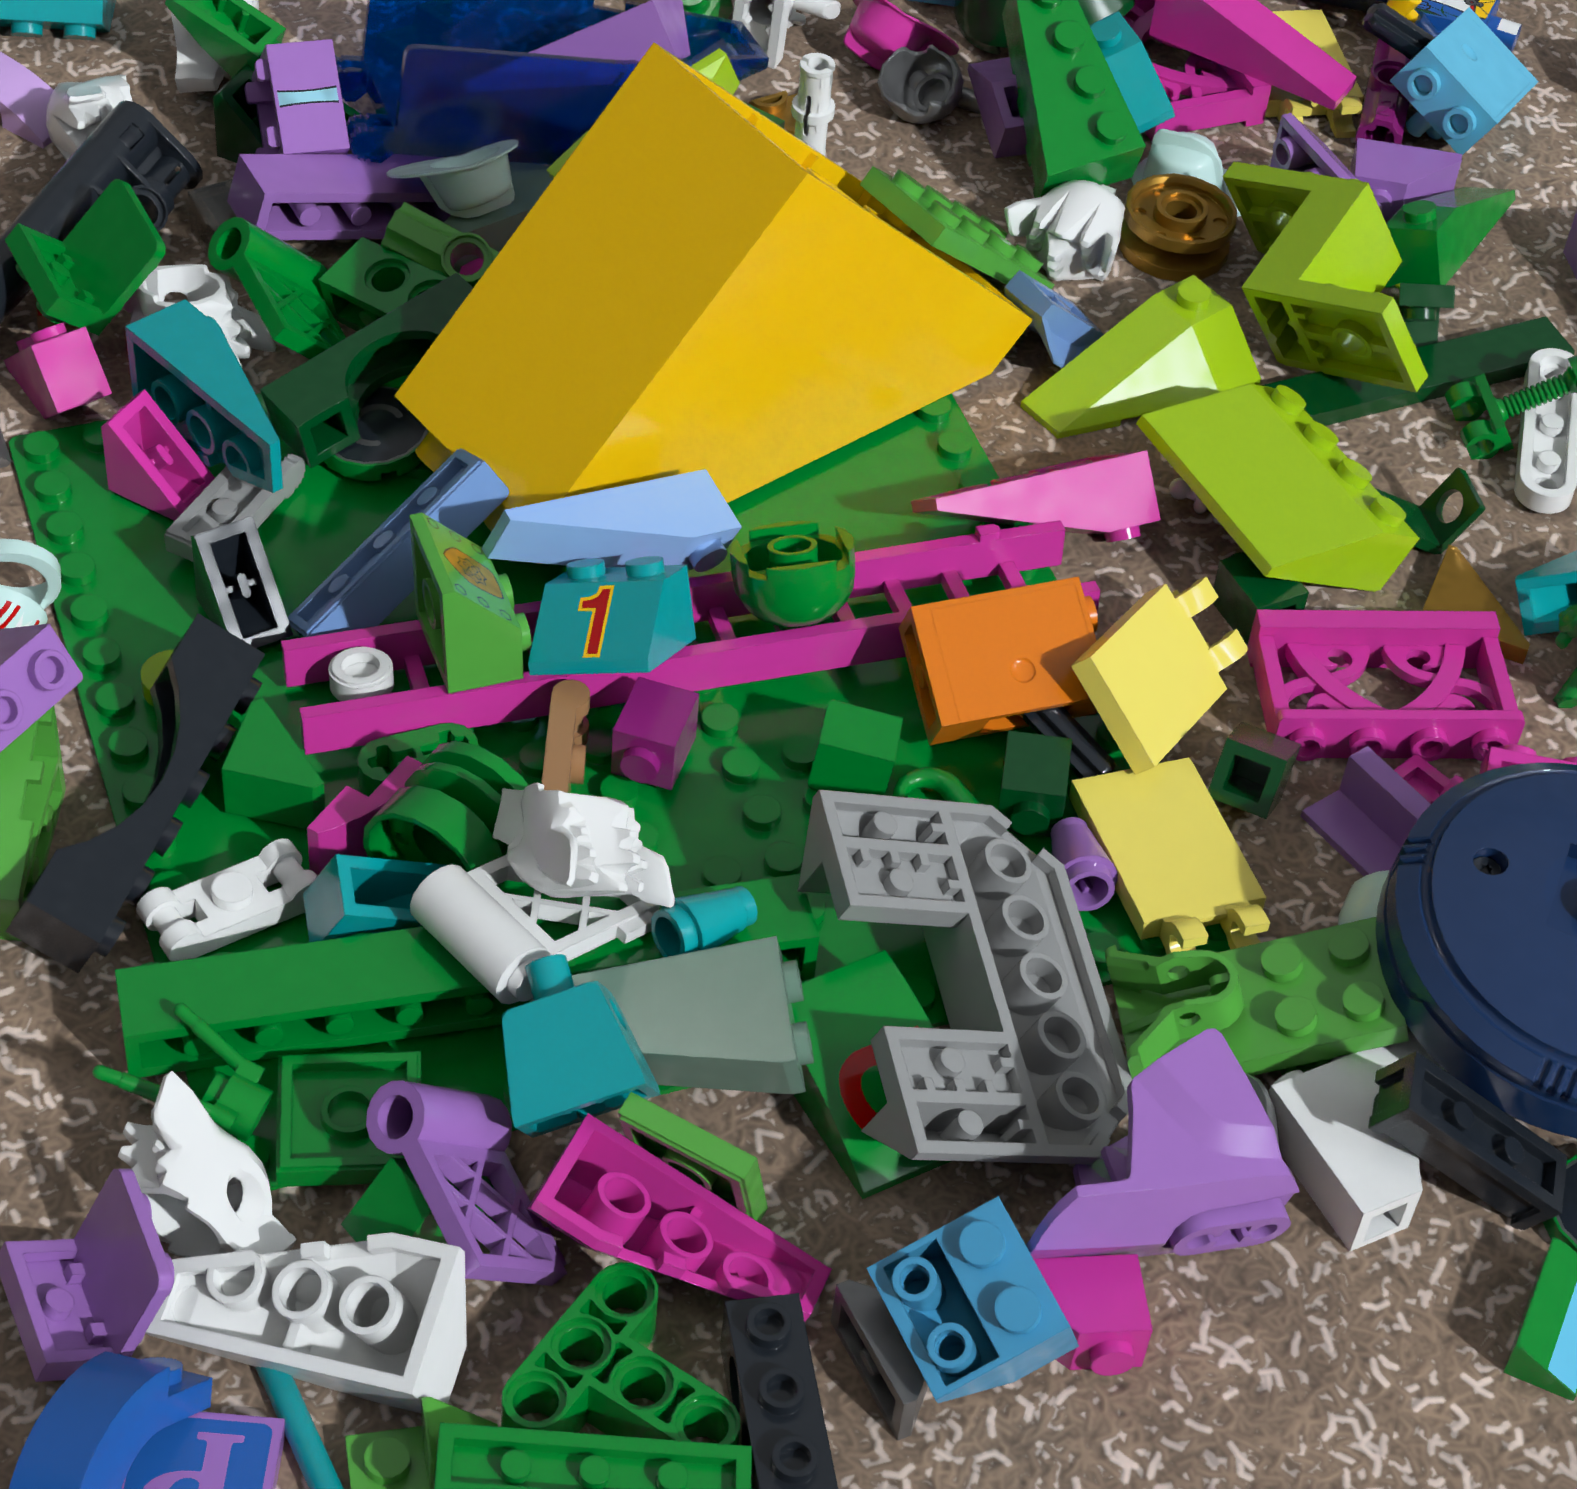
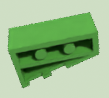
M54 706L0 752V939L21 941L5 931L45 868L66 791Z

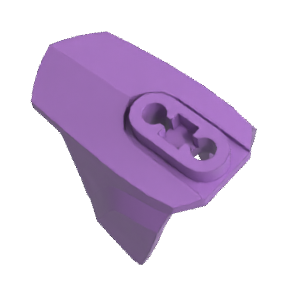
M1216 1028L1204 1030L1158 1058L1132 1079L1127 1087L1128 1135L1110 1146H1104L1101 1150L1100 1158L1094 1164H1075L1073 1174L1076 1186L1047 1213L1036 1228L1031 1239L1026 1243V1247L1033 1259L1138 1254V1257L1170 1253L1186 1256L1265 1243L1283 1234L1290 1227L1291 1221L1285 1205L1293 1194L1300 1192L1291 1170L1281 1157L1274 1126L1222 1033Z

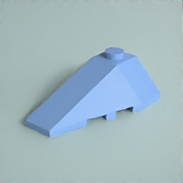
M703 469L505 509L484 543L482 550L487 559L565 566L577 560L599 558L604 560L605 567H625V562L634 558L659 556L663 557L664 565H687L688 570L695 569L697 572H704L714 568L727 556L726 549L742 526L708 471Z

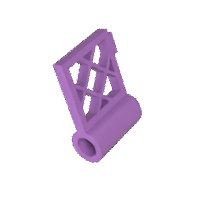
M403 1080L390 1081L378 1089L371 1098L367 1109L366 1127L369 1137L379 1150L387 1154L405 1157L447 1244L458 1246L465 1251V1279L552 1286L567 1274L564 1268L567 1263L549 1228L543 1227L539 1217L526 1210L530 1200L505 1153L511 1138L512 1121L507 1107L500 1099L488 1094ZM488 1176L494 1189L481 1177ZM445 1177H446L452 1184H454V1185L459 1189V1191H458L456 1188H454L448 1181H446ZM475 1204L478 1207H480L486 1214H488L496 1222V1224L491 1219H489L482 1211H480L475 1206ZM512 1238H515L521 1245H523L525 1250ZM477 1240L490 1250V1254H483Z

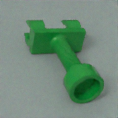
M1577 355L1567 358L1568 368L1563 372V375L1558 374L1557 377L1553 376L1552 380L1548 378L1546 382L1543 380L1541 384L1539 382L1536 383V387L1531 385L1530 388L1526 387L1525 391L1521 389L1519 393L1516 391L1514 395L1511 393L1509 397L1504 396L1503 399L1493 396L1484 373L1474 377L1475 382L1465 381L1450 387L1444 396L1449 409L1453 412L1455 420L1473 421L1464 426L1459 433L1471 460L1490 459L1502 448L1504 452L1514 449L1505 425L1509 416L1514 417L1515 414L1520 415V412L1524 413L1525 410H1531V407L1533 409L1536 408V405L1542 406V403L1547 404V400L1549 402H1552L1553 399L1557 400L1558 396L1562 398L1563 394L1567 396L1569 392L1571 394L1577 393ZM1486 410L1491 420H1476Z

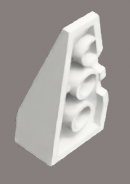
M390 1232L367 1235V1241L329 1245L325 1241L301 1243L300 1249L257 1254L253 1250L172 1259L174 1265L173 1288L145 1332L149 1336L254 1367L278 1370L298 1380L421 1413V1397H432L444 1403H449L467 1347L465 1251L460 1247Z

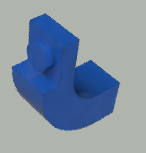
M108 1351L91 1358L66 1379L44 1407L23 1446L10 1481L9 1489H122L134 1459L153 1435L169 1425L211 1407L213 1377L184 1371L182 1362L172 1358L150 1357L136 1359Z

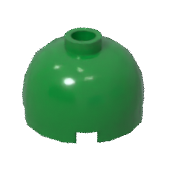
M813 521L778 522L749 530V543L740 547L737 538L731 543V573L735 592L744 607L752 615L764 622L779 626V629L782 631L815 626L816 623L822 622L835 614L847 602L854 588V537L847 530L835 526L836 537L819 534L818 522Z

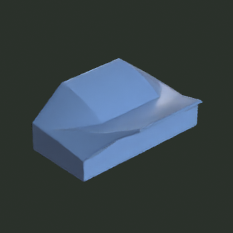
M1020 270L1004 287V296L1033 319L1027 328L1041 336L1053 364L1060 368H1063L1104 335L1073 302Z

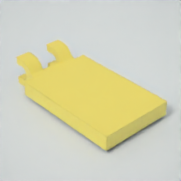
M1322 9L1272 11L1352 72ZM1356 81L1354 87L1334 110H1331L1272 85L1265 117H1277L1280 122L1283 114L1292 113L1303 123V116L1326 115L1335 138H1352L1356 135L1352 114H1361L1364 95Z
M1207 576L1197 580L1191 587L1181 593L1178 590L1171 592L1167 584L1146 592L1071 665L1135 775L1155 767L1227 690L1219 672L1240 659L1249 650L1237 629L1226 633L1222 639L1210 646L1204 640L1192 617L1206 609L1218 598Z
M1190 757L1158 763L1155 767L1137 775L1134 774L1132 769H1126L1072 780L1068 798L1078 817L1087 823L1088 828L1116 867L1118 878L1115 891L1140 940L1159 936L1165 947L1166 954L1196 950L1195 946L1207 944L1209 935L1204 926L1220 923L1226 934L1230 949L1261 943L1256 933L1268 931L1270 921L1263 910L1266 895Z

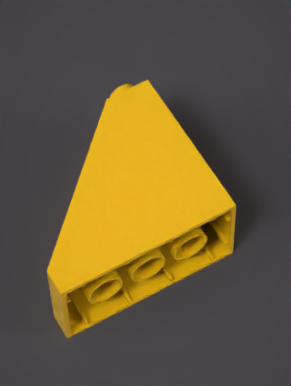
M653 42L394 396L429 430L415 452L420 460L433 472L457 449L462 448L484 460L508 487L510 492L508 497L484 520L485 525L492 532L505 509L703 469L708 471L722 496L729 503L990 375L1033 319L969 265L926 242L860 186L862 180Z

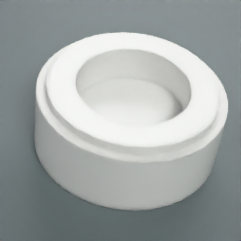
M353 647L338 653L330 661L328 667L330 690L340 701L389 694L393 690V663L387 654L378 649Z

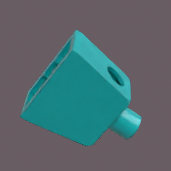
M564 954L542 957L525 966L534 1001L508 1009L502 1014L511 1115L516 1129L534 1138L582 1122L588 1113L596 1117L620 1109L630 1092L644 1099L661 1095L658 1084L611 991L599 981H591L575 986L567 957Z

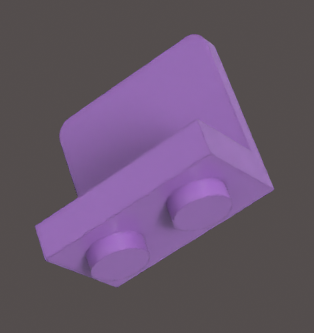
M130 1168L112 1170L74 1239L5 1241L0 1249V1278L35 1382L66 1380L84 1363L105 1351L131 1357L138 1344L143 1340L145 1332L164 1300L172 1291L174 1284V1265L172 1259L163 1250L152 1221L150 1201L147 1195L141 1192L135 1173Z

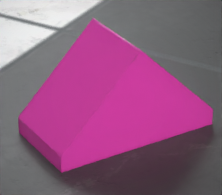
M145 389L136 394L101 426L108 490L175 521L215 479Z

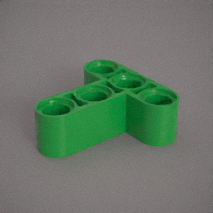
M627 1262L609 1265L594 1277L512 1374L502 1390L501 1427L578 1433L588 1422L606 1435L691 1441V1439L697 1437H708L717 1441L718 1444L738 1445L740 1415L735 1405L725 1396L648 1349L655 1336L658 1284L654 1276L645 1267ZM616 1308H629L636 1312L621 1314L612 1310ZM586 1360L593 1364L586 1367H575L567 1362ZM635 1398H646L654 1401L655 1404L637 1406L628 1401ZM529 1413H541L549 1416V1418L536 1422L523 1419L522 1416Z

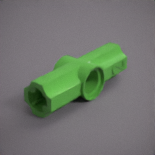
M406 202L395 211L386 227V232L381 242L382 247L431 270H439L447 278L457 273L454 270V266L459 258L465 255L479 256L484 262L478 272L472 275L459 274L473 288L499 254L497 250L489 247L487 241L481 236L470 232L462 233Z

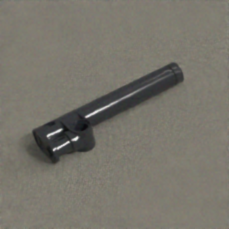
M127 100L119 102L0 235V324L31 290L28 282L17 272L15 268L17 262L5 242L6 237L18 223L63 242L114 179H120L131 185L156 230L159 231L164 228L168 215L174 209V199L183 189H195L202 181L203 171L198 161L143 106ZM177 166L180 167V170H174Z

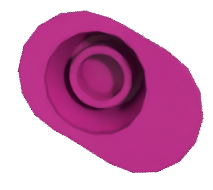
M853 0L857 9L844 35L843 43L847 49L869 66L881 71L882 64L901 47L919 52L925 51L928 45H933L939 51H943L949 56L957 55L959 47L954 40L936 28L904 13L888 0Z

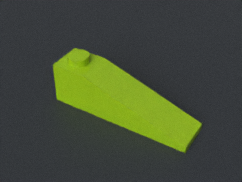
M1192 275L1151 296L1021 401L1020 407L1059 439L1118 427L1123 419L1138 417L1142 414L1246 384L1259 385L1261 377L1232 304L1196 276Z

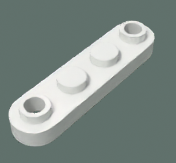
M1556 348L1536 351L1529 360L1524 376L1523 390L1525 391L1526 387L1530 388L1531 385L1536 387V383L1539 382L1541 384L1543 380L1546 382L1548 378L1552 380V377H1557L1558 374L1563 375V372L1568 368L1567 358L1574 355ZM1569 392L1567 396L1563 394L1562 398L1558 396L1557 400L1553 399L1552 402L1547 400V404L1542 403V406L1536 405L1534 409L1531 407V410H1525L1524 413L1521 412L1514 492L1517 499L1524 506L1539 513L1554 514L1567 509L1577 486V393L1571 394Z

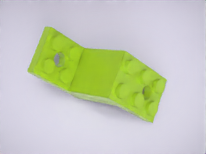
M1234 161L1222 177L1257 251L1265 254L1241 288L1277 362L1290 367L1315 372L1321 371L1329 375L1417 393L1427 379L1428 374L1394 297L1380 293L1402 263V259L1369 183L1357 179L1318 175L1312 172H1299L1273 168L1267 165H1254Z

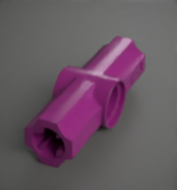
M1380 39L1377 41L1355 141H1357V138L1401 144L1410 102L1390 82V79L1411 60Z

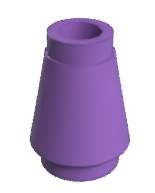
M1068 817L1058 821L1050 833L1052 855L1065 866L1078 910L1092 911L1105 905L1114 894L1118 878L1116 867L1084 820L1077 817Z

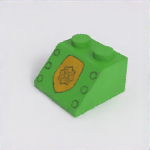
M422 512L409 515L416 615L448 694L523 679V652L531 650V634L525 614L523 612L515 614L513 611L514 597L507 574H497L491 559H487L482 547Z

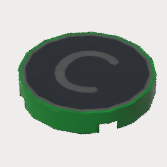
M384 384L372 393L359 413L358 429L361 439L326 459L325 463L329 468L347 478L376 481L382 480L381 473H390L396 470L397 476L412 471L422 462L415 450L429 430L394 396L400 386Z

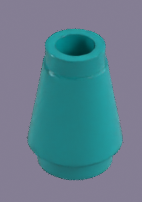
M743 886L675 897L673 907L662 906L661 910L653 914L651 919L652 936L663 957L716 948L743 931L747 926L756 922L758 915L757 906L751 893Z

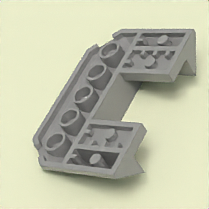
M818 790L812 800L798 892L831 894L838 920L921 925L950 1025V1029L883 1026L870 1040L887 1104L861 1132L911 1160L1094 1164L1100 1158L1103 1147L1108 1146L1111 1141L1109 1138L1119 1122L1128 1114L1127 1087L1132 1081V1077L1064 864L1044 848L1036 855L1007 831L1012 822L992 805Z

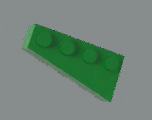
M1006 0L1002 17L1012 74L1016 75L1019 93L1017 103L1020 118H1023L1027 144L1025 148L1028 166L1032 167L1035 184L1033 188L1034 198L1042 197L1051 189L1071 180H1086L1099 185H1110L1132 178L1146 145L1078 0Z

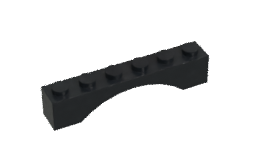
M199 613L196 615L150 689L157 717L158 756L153 783L144 804L118 826L88 841L57 849L35 881L5 932L77 973L80 972L94 952L103 957L108 955L127 923L116 916L125 901L135 906L156 872L145 866L152 852H155L163 857L183 825L182 821L173 817L179 804L181 803L191 808L210 777L209 773L200 769L207 756L217 761L233 737L237 728L227 722L232 711L234 710L243 715L259 691L262 682L252 676L265 653Z

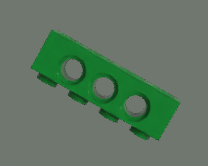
M361 237L318 280L325 302L334 318L349 328L359 331L445 280L447 277L439 270H431L367 238Z

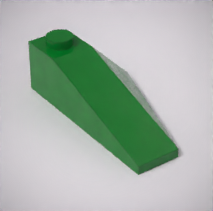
M1462 187L1404 204L1386 222L1402 263L1385 287L1399 283L1446 285L1515 201V190Z

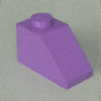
M1357 138L1349 171L1358 180L1369 183L1375 199L1382 205L1381 213L1385 222H1387L1404 204L1454 190L1462 162V154Z

